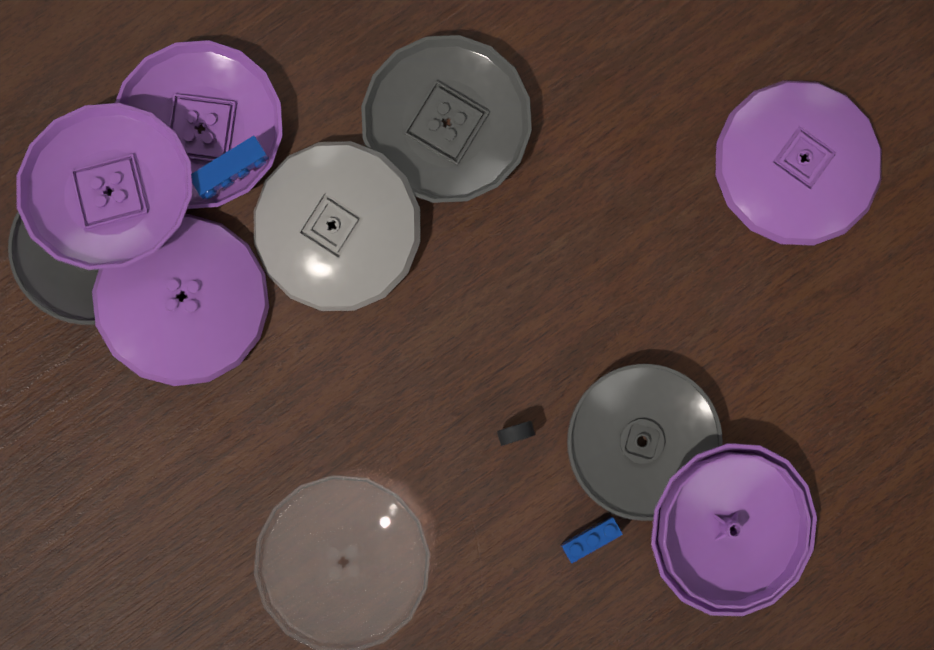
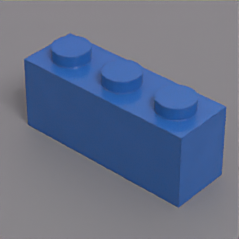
M610 516L560 545L572 564L623 534L614 518Z

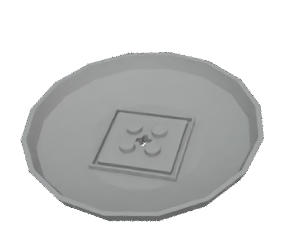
M352 141L318 142L289 155L265 180L254 209V246L267 276L291 299L320 311H355L385 298L408 274L420 244V207L407 177L384 154ZM336 221V230L331 229L330 231V226L328 225V222Z

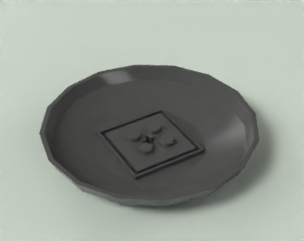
M460 35L428 36L396 50L373 74L361 105L362 134L366 147L384 154L407 177L416 197L433 203L469 201L497 188L521 162L532 132L530 97L516 68L491 46ZM450 119L451 126L444 128L442 121Z

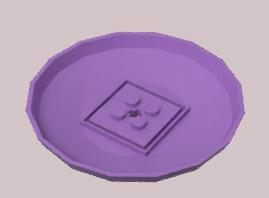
M209 40L177 42L145 57L122 82L115 102L151 112L177 133L191 161V174L253 135L256 137L269 158L266 160V163L259 168L254 167L249 170L250 173L243 178L238 177L233 180L231 186L225 189L222 187L217 190V194L209 199H203L192 184V196L187 209L219 207L248 193L272 167L283 135L281 102L266 72L242 51ZM200 124L205 128V131L203 130L201 134L196 130V127H200Z
M781 81L752 92L729 114L716 142V178L727 206L751 231L779 244L816 245L845 234L869 211L881 184L882 150L869 118L847 95L818 82ZM806 154L808 162H801L800 155Z
M121 103L85 105L53 120L29 145L17 173V210L30 238L56 260L88 270L125 267L156 252L180 227L192 196L191 161L177 133L151 112ZM111 188L114 191L111 193L112 196L105 194L108 192L107 189Z

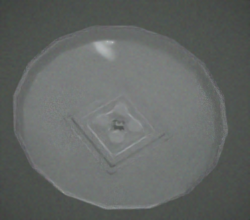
M332 475L300 485L273 508L257 538L254 577L263 607L285 634L315 650H363L386 642L412 619L427 590L430 552L420 520L397 493L368 478ZM342 556H345V559L349 560V563L346 564V567H343L342 564L338 563V561L341 560Z

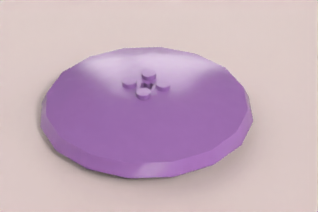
M190 214L184 215L180 227L156 252L125 267L99 269L92 290L96 327L112 355L138 376L172 386L210 382L239 366L260 340L269 310L266 276L250 246L223 224ZM180 294H185L184 296H187V299L179 302V298L176 299V297L180 296Z
M725 444L696 455L670 478L654 510L651 545L661 577L682 602L709 615L744 616L773 605L799 581L814 550L817 516L807 483L787 459L758 445Z

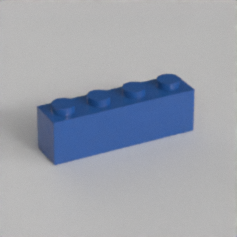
M253 135L191 174L192 184L203 199H209L217 194L216 191L222 187L225 189L231 186L233 180L238 177L243 178L250 173L249 170L254 167L259 168L263 166L269 158Z

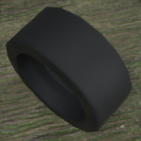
M532 421L497 431L501 446L536 435Z

